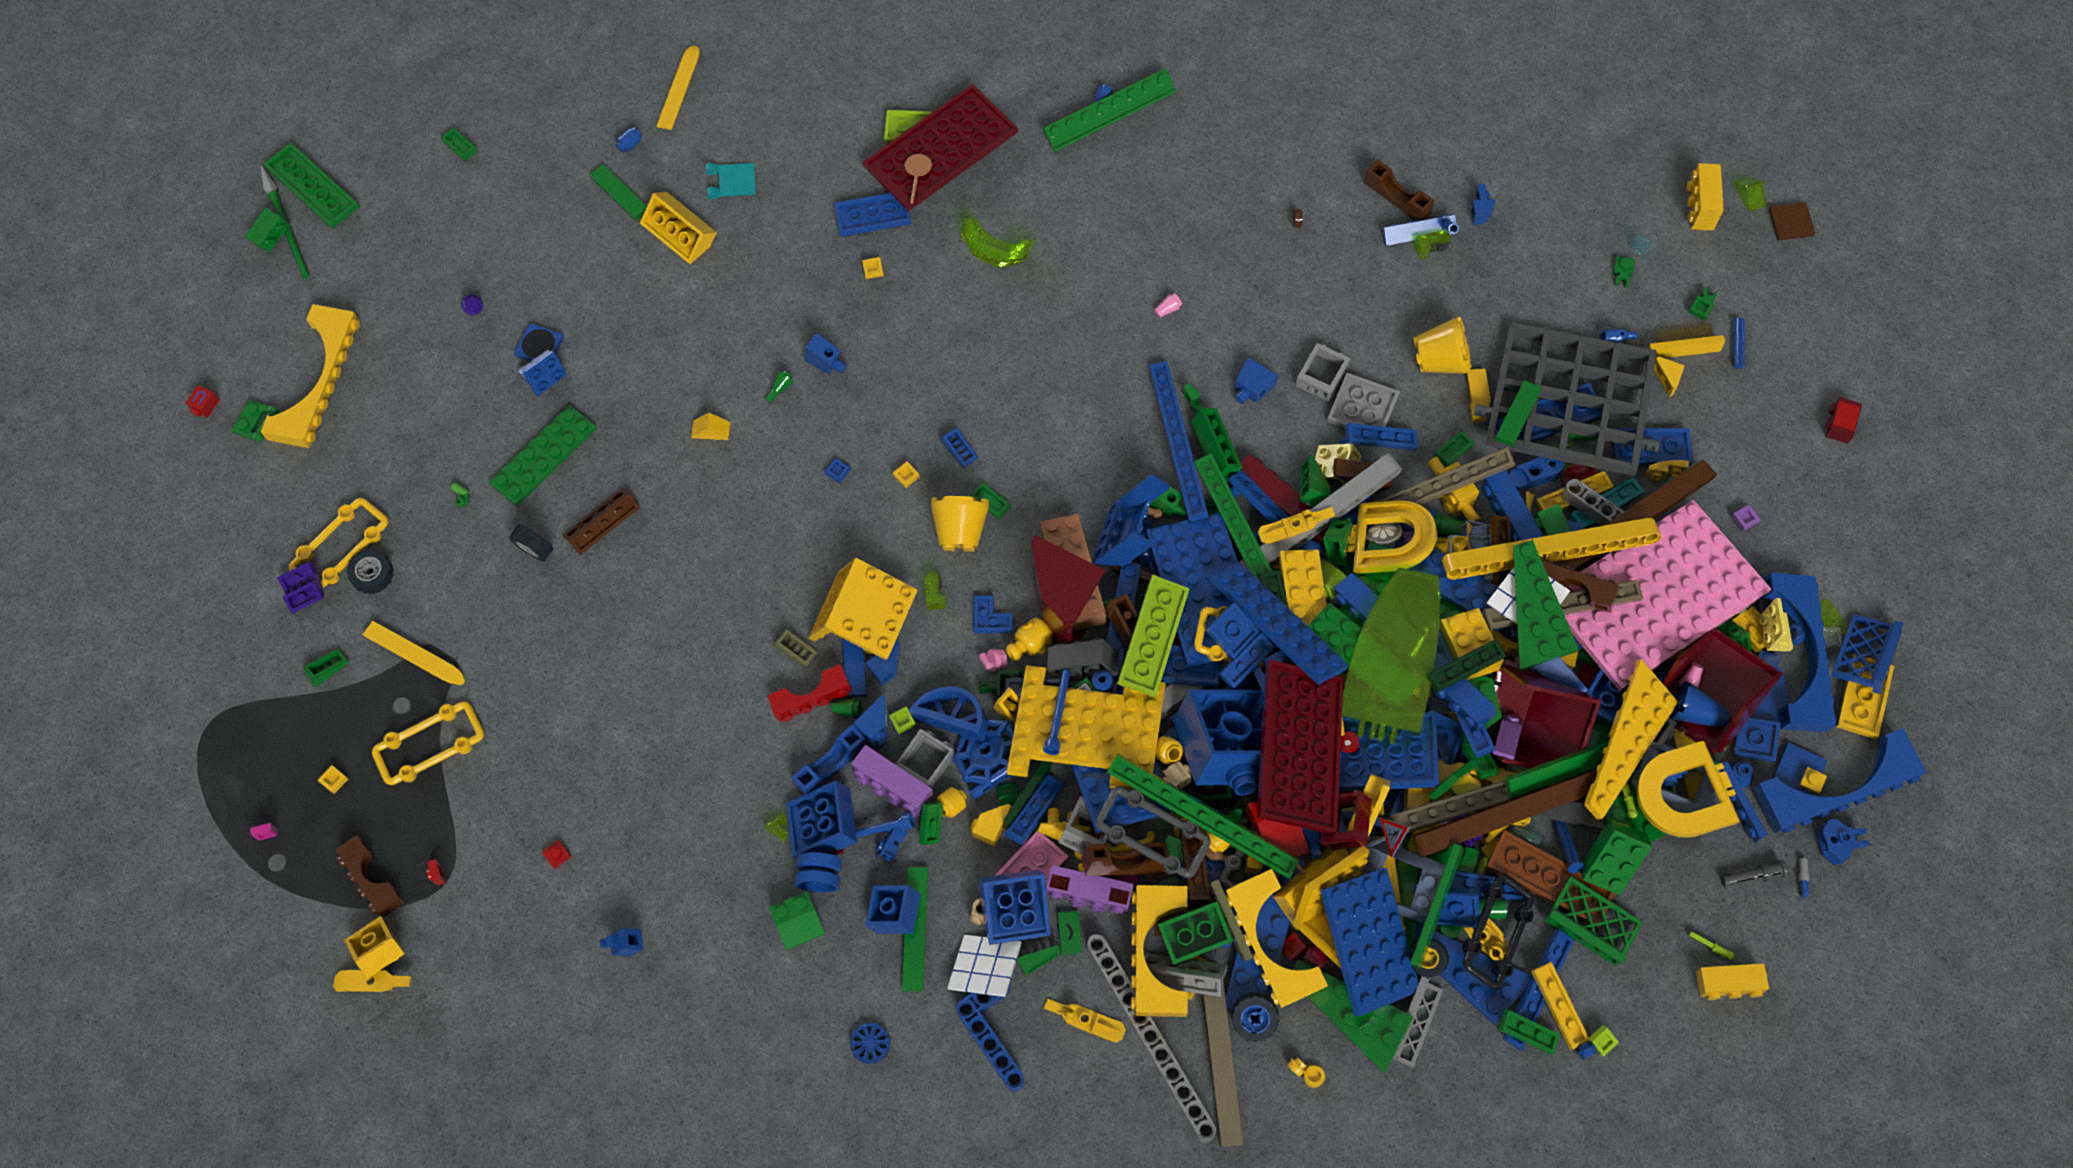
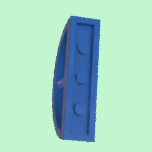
M952 686L936 688L921 696L909 710L914 720L982 742L986 738L988 728L986 715L977 699L965 689ZM958 700L951 715H945L941 703ZM965 702L972 705L977 711L962 719L957 718ZM936 706L937 712L929 709Z

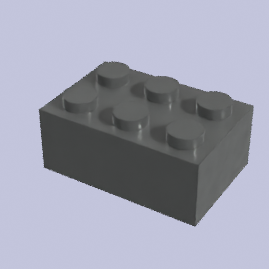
M1093 638L1092 641L1085 642L1074 641L1072 644L1058 643L1055 646L1048 647L1047 670L1061 679L1062 671L1068 669L1070 671L1069 681H1080L1086 677L1092 679L1093 675L1100 670L1107 671L1111 676L1119 675V652L1102 638Z

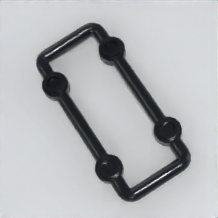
M1505 873L1497 874L1493 884L1486 886L1483 894L1486 902L1472 937L1466 939L1462 944V949L1465 953L1462 962L1464 969L1493 990L1501 988L1505 978L1513 974L1511 961L1525 924L1532 922L1534 918L1532 910L1534 903L1533 894ZM1504 882L1525 897L1526 900L1524 906L1517 908L1514 913L1517 924L1503 961H1498L1494 965L1493 971L1496 975L1494 981L1473 966L1471 961L1474 955H1478L1482 951L1480 938L1494 902L1503 897L1501 884Z

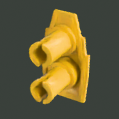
M1050 808L1047 811V823H1040L1038 832L1059 841L1067 822L1059 823L1060 810ZM1072 811L1068 812V815H1067L1068 820H1069V817H1070ZM1077 815L1072 827L1088 834L1090 827L1079 825L1080 816Z
M1488 918L1480 938L1482 951L1493 960L1503 961L1508 943L1503 937V932ZM1464 927L1471 938L1475 928Z

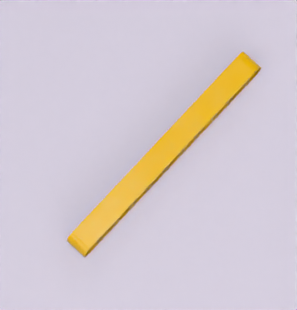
M1645 518L1532 539L1541 561L1549 560L1556 562L1655 544L1661 539V534L1653 518ZM1532 539L1449 553L1442 558L1447 578L1455 580L1511 570L1514 568L1513 546Z

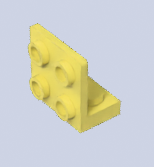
M1353 444L1319 445L1315 460L1326 479H1339L1334 477V459L1341 458L1361 461L1362 455ZM1339 479L1343 485L1348 483L1344 480Z
M1775 598L1760 615V624L1763 626L1764 632L1763 642L1766 643L1767 651L1790 652L1793 649L1787 613L1783 612L1781 598Z

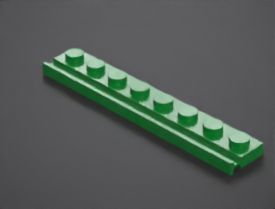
M1165 68L1044 127L1043 131L1053 148V152L1177 92V90L1174 88L1170 75Z

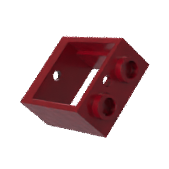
M1353 790L1351 793L1346 794L1339 793L1337 833L1328 834L1321 832L1320 844L1331 851L1367 846L1372 799L1359 790ZM1356 807L1353 831L1339 833L1341 809Z

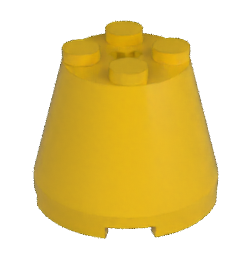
M1461 317L1453 318L1414 337V344L1418 351L1416 358L1421 372L1471 373L1470 352Z
M944 496L942 500L938 501L936 497L931 498V510L939 546H942L944 551H955V548H962L965 552H974V548L978 547L989 509V500L981 499V502H979L976 498L968 496Z

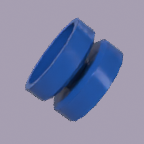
M817 852L802 853L797 856L796 867L800 871L795 874V887L809 892L823 893L835 892L840 889V877L836 874L841 872L842 869L841 858Z

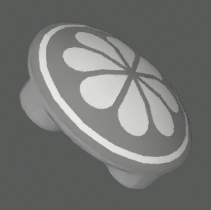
M1399 523L1367 525L1365 542L1369 544L1370 540L1379 545L1394 547L1395 542L1403 534V528Z

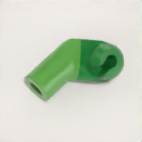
M454 482L450 489L458 495L455 503L459 507H466L469 504V491L457 482Z

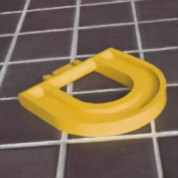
M1410 501L1361 503L1358 506L1357 525H1353L1354 531L1349 541L1348 552H1355L1353 572L1357 574L1393 572L1411 568L1423 561L1436 544L1437 529L1434 518L1426 508ZM1405 523L1415 530L1412 540L1400 548L1365 551L1367 525Z
M1704 741L1656 756L1646 765L1639 777L1637 799L1640 809L1647 820L1664 833L1676 837H1695L1740 822L1729 798L1736 794L1735 790H1726L1732 787L1726 771L1718 772L1723 770L1724 766L1722 763L1714 764ZM1704 766L1720 804L1691 813H1680L1671 809L1662 798L1661 786L1663 781L1671 775Z

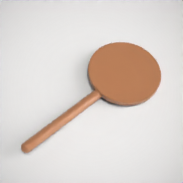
M923 154L912 155L905 162L906 171L910 175L915 176L910 200L911 204L914 203L918 176L927 174L932 167L931 160Z

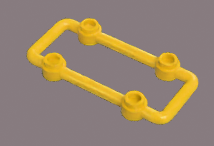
M357 498L350 505H342L338 509V516L308 546L303 545L296 550V557L290 562L289 571L297 568L301 562H309L313 558V551L343 521H351L355 517V510L361 505L381 522L376 527H368L364 532L365 538L334 568L329 567L323 571V579L321 580L323 589L328 584L337 583L340 579L339 573L351 562V559L356 554L361 552L370 543L380 541L382 537L381 532L389 523L387 516L364 498Z
M1226 606L1218 609L1205 607L1201 610L1194 647L1197 652L1207 655L1213 662L1222 659L1231 661L1218 645L1212 647L1202 645L1208 615L1214 616L1216 619L1227 608ZM1260 662V663L1256 666V667L1260 666L1261 669L1263 670V672L1266 671V668H1265L1263 662Z
M462 701L453 706L445 704L441 706L439 713L398 734L396 732L387 733L384 741L373 747L372 756L386 784L395 785L401 781L409 783L416 779L417 773L458 752L460 754L469 753L472 745L483 739L484 731L470 703ZM465 710L476 735L470 738L459 737L455 741L454 746L415 766L404 765L399 770V774L393 777L390 776L380 751L386 748L397 749L401 745L402 740L441 720L452 721L455 719L457 712Z

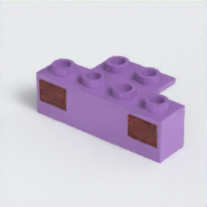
M1052 865L1046 892L1054 899L1061 900L1062 897L1067 898V902H1071L1070 905L1073 907L1083 908L1084 905L1091 907L1092 911L1103 913V910L1108 911V908H1111L1112 912L1123 914V911L1128 912L1134 884L1101 876H1085L1084 872Z

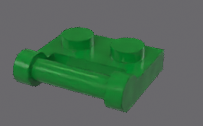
M249 399L231 431L236 435L261 443L264 439L261 430L266 417L277 415L280 411L273 406H266ZM267 413L258 430L254 432L264 414Z

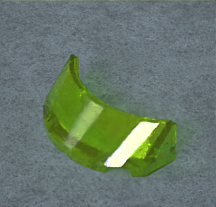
M973 215L964 218L960 234L962 241H965L970 252L977 259L998 267L1015 265L1027 259L1038 240L1037 238H1022L1020 243L1000 241L988 234Z

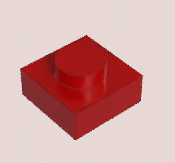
M559 840L542 852L554 869L571 858Z
M436 859L428 861L429 869L426 872L429 880L433 881L437 886L445 884L446 881L441 864Z
M1293 932L1285 939L1282 951L1294 963L1309 948Z

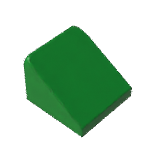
M1016 781L996 786L1000 806L1006 804L1013 806L1019 797Z

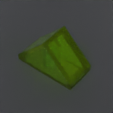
M1747 177L1732 183L1748 212L1766 206L1762 180Z

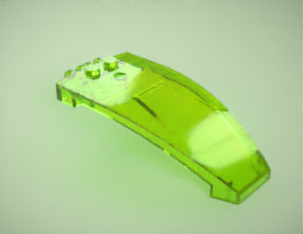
M1398 568L1379 595L1366 619L1350 663L1342 705V717L1360 720L1357 733L1360 737L1364 734L1366 722L1372 723L1369 737L1373 740L1378 725H1380L1378 741L1384 739L1386 727L1392 728L1389 738L1391 744L1395 743L1398 729L1421 734L1431 683L1426 675L1434 671L1439 636L1441 589L1438 575Z

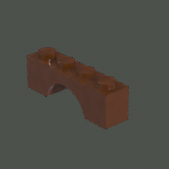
M1377 160L1366 171L1364 183L1415 221L1426 219L1431 214L1435 200L1421 190L1418 192L1406 190L1397 182L1392 169L1380 160Z
M1549 560L1542 561L1549 577L1562 586L1573 585L1582 588L1588 594L1592 608L1611 613L1619 593V585L1615 581L1610 579L1601 580L1591 573L1582 574L1572 567L1563 568Z
M356 835L335 849L339 854L337 860L343 867L347 866L350 871L347 875L353 883L357 882L359 884V893L364 899H369L371 903L368 906L375 915L378 913L384 918L404 904L396 889L389 882L376 884L369 881L367 867L373 855L360 837Z
M1166 842L1145 844L1146 847L1166 858L1170 856ZM1107 843L1087 844L1081 858L1085 876L1165 873L1160 863L1136 850L1127 853H1117L1110 850Z

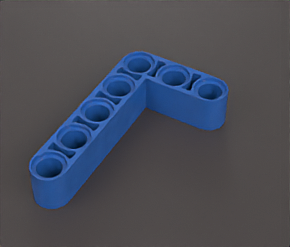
M1010 983L1008 986L1006 996L1010 993L1011 990ZM969 994L956 1006L959 1019L1007 1089L1012 1092L1020 1091L1024 1086L1022 1072L982 1016L983 1012L1005 997L988 995L990 997L989 1000L981 1003L978 1001V998L982 994ZM969 1006L972 1008V1011L969 1015H963L961 1009ZM977 1023L984 1026V1029L979 1033L972 1030L973 1026ZM988 1041L996 1043V1047L992 1050H987L984 1045ZM1001 1058L1008 1060V1065L1004 1068L996 1065L997 1061ZM1018 1076L1020 1083L1013 1086L1008 1082L1009 1078Z

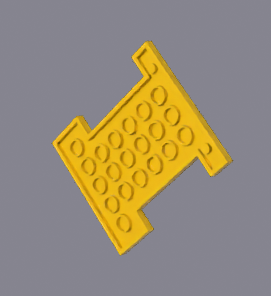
M1026 665L1007 775L1028 777L1031 759L1109 769L1118 753L1153 773L1166 682L1160 683L1155 698L1124 687L1123 695L1067 688L1058 735L1061 744L1060 752L1057 755H1049L1043 751L1044 742L1050 737L1059 687L1044 685L1045 667ZM1110 775L1109 788L1123 787L1130 791L1136 790Z

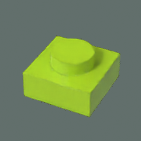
M907 706L889 715L898 734L916 726Z
M1604 1025L1588 1038L1592 1045H1596V1050L1603 1057L1619 1043L1608 1027Z

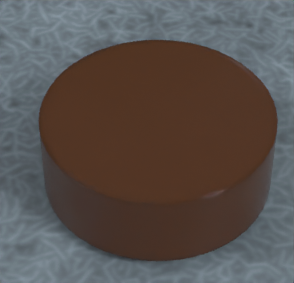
M1294 209V228H1301L1303 222L1302 210Z

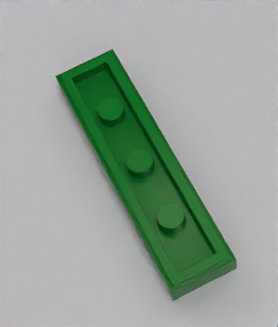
M603 164L589 174L590 178L635 221L644 215L647 205Z
M1523 381L1496 435L1495 441L1514 447L1541 392V386Z

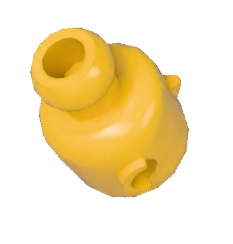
M1033 618L1015 632L1016 642L1010 643L1005 650L1013 661H1018L1024 653L1029 656L1044 653L1053 642L1054 636L1049 626L1042 619Z

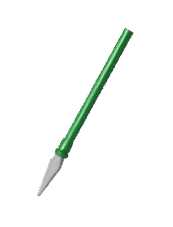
M261 166L263 189L267 192L277 215L288 222L280 204L277 186L264 167ZM289 226L285 236L302 278L305 279L309 277V273Z

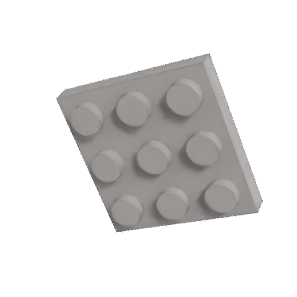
M1346 373L1327 422L1345 428V425L1348 423L1386 427L1400 391Z

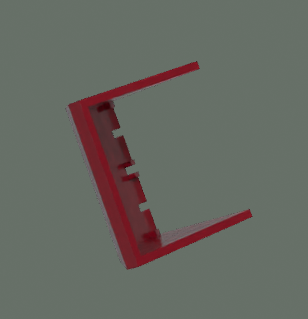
M1035 535L1031 541L1032 567L1042 620L1051 629L1054 636L1053 640L1056 644H1072L1074 641H1081L1088 628L1073 631L1072 623L1075 624L1104 575L1105 569Z
M1713 628L1675 661L1663 685L1673 696L1674 694L1679 695L1681 691L1678 688L1680 685L1679 680L1688 671L1692 663H1697L1704 667L1698 688L1727 708L1730 720L1727 725H1723L1721 728L1674 720L1677 722L1674 728L1680 732L1684 728L1687 729L1684 735L1696 743L1701 740L1704 741L1708 751L1714 755L1716 752L1722 753L1741 731L1783 673L1718 629Z
M1501 665L1494 678V681L1501 682V686L1494 684L1501 716H1508V714L1520 717V720H1523V725L1514 760L1493 754L1504 763L1533 768L1586 749L1601 704L1599 698L1542 675L1526 670L1519 671V668L1509 665ZM1502 718L1487 728L1494 747Z

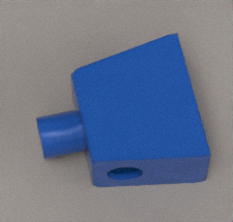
M816 333L805 348V361L827 374H831L834 369L842 374L847 368V364L840 360L841 351Z
M1248 357L1235 382V390L1238 391V394L1235 396L1236 401L1244 404L1249 398L1255 403L1258 402L1276 386L1278 375Z

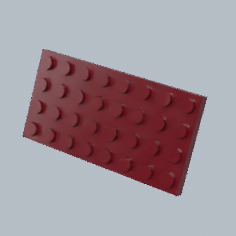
M972 84L862 163L863 167L909 212L1017 134L1018 128ZM923 154L931 160L932 167L927 174L918 176L914 203L911 204L910 200L915 176L910 175L906 171L905 162L912 155Z
M1274 660L1266 662L1257 818L1328 834L1337 833L1344 677L1334 676L1317 685L1299 666Z

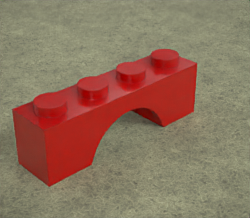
M839 664L823 671L819 686L807 695H795L786 688L767 695L776 719L779 722H787L793 719V716L800 713H808L816 706L827 705L832 699L843 698L853 690L845 670Z

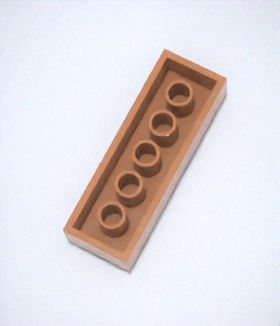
M1078 514L1040 522L1041 534L1044 540L1092 563ZM1098 585L1075 624L1072 623L1073 631L1106 624V612Z

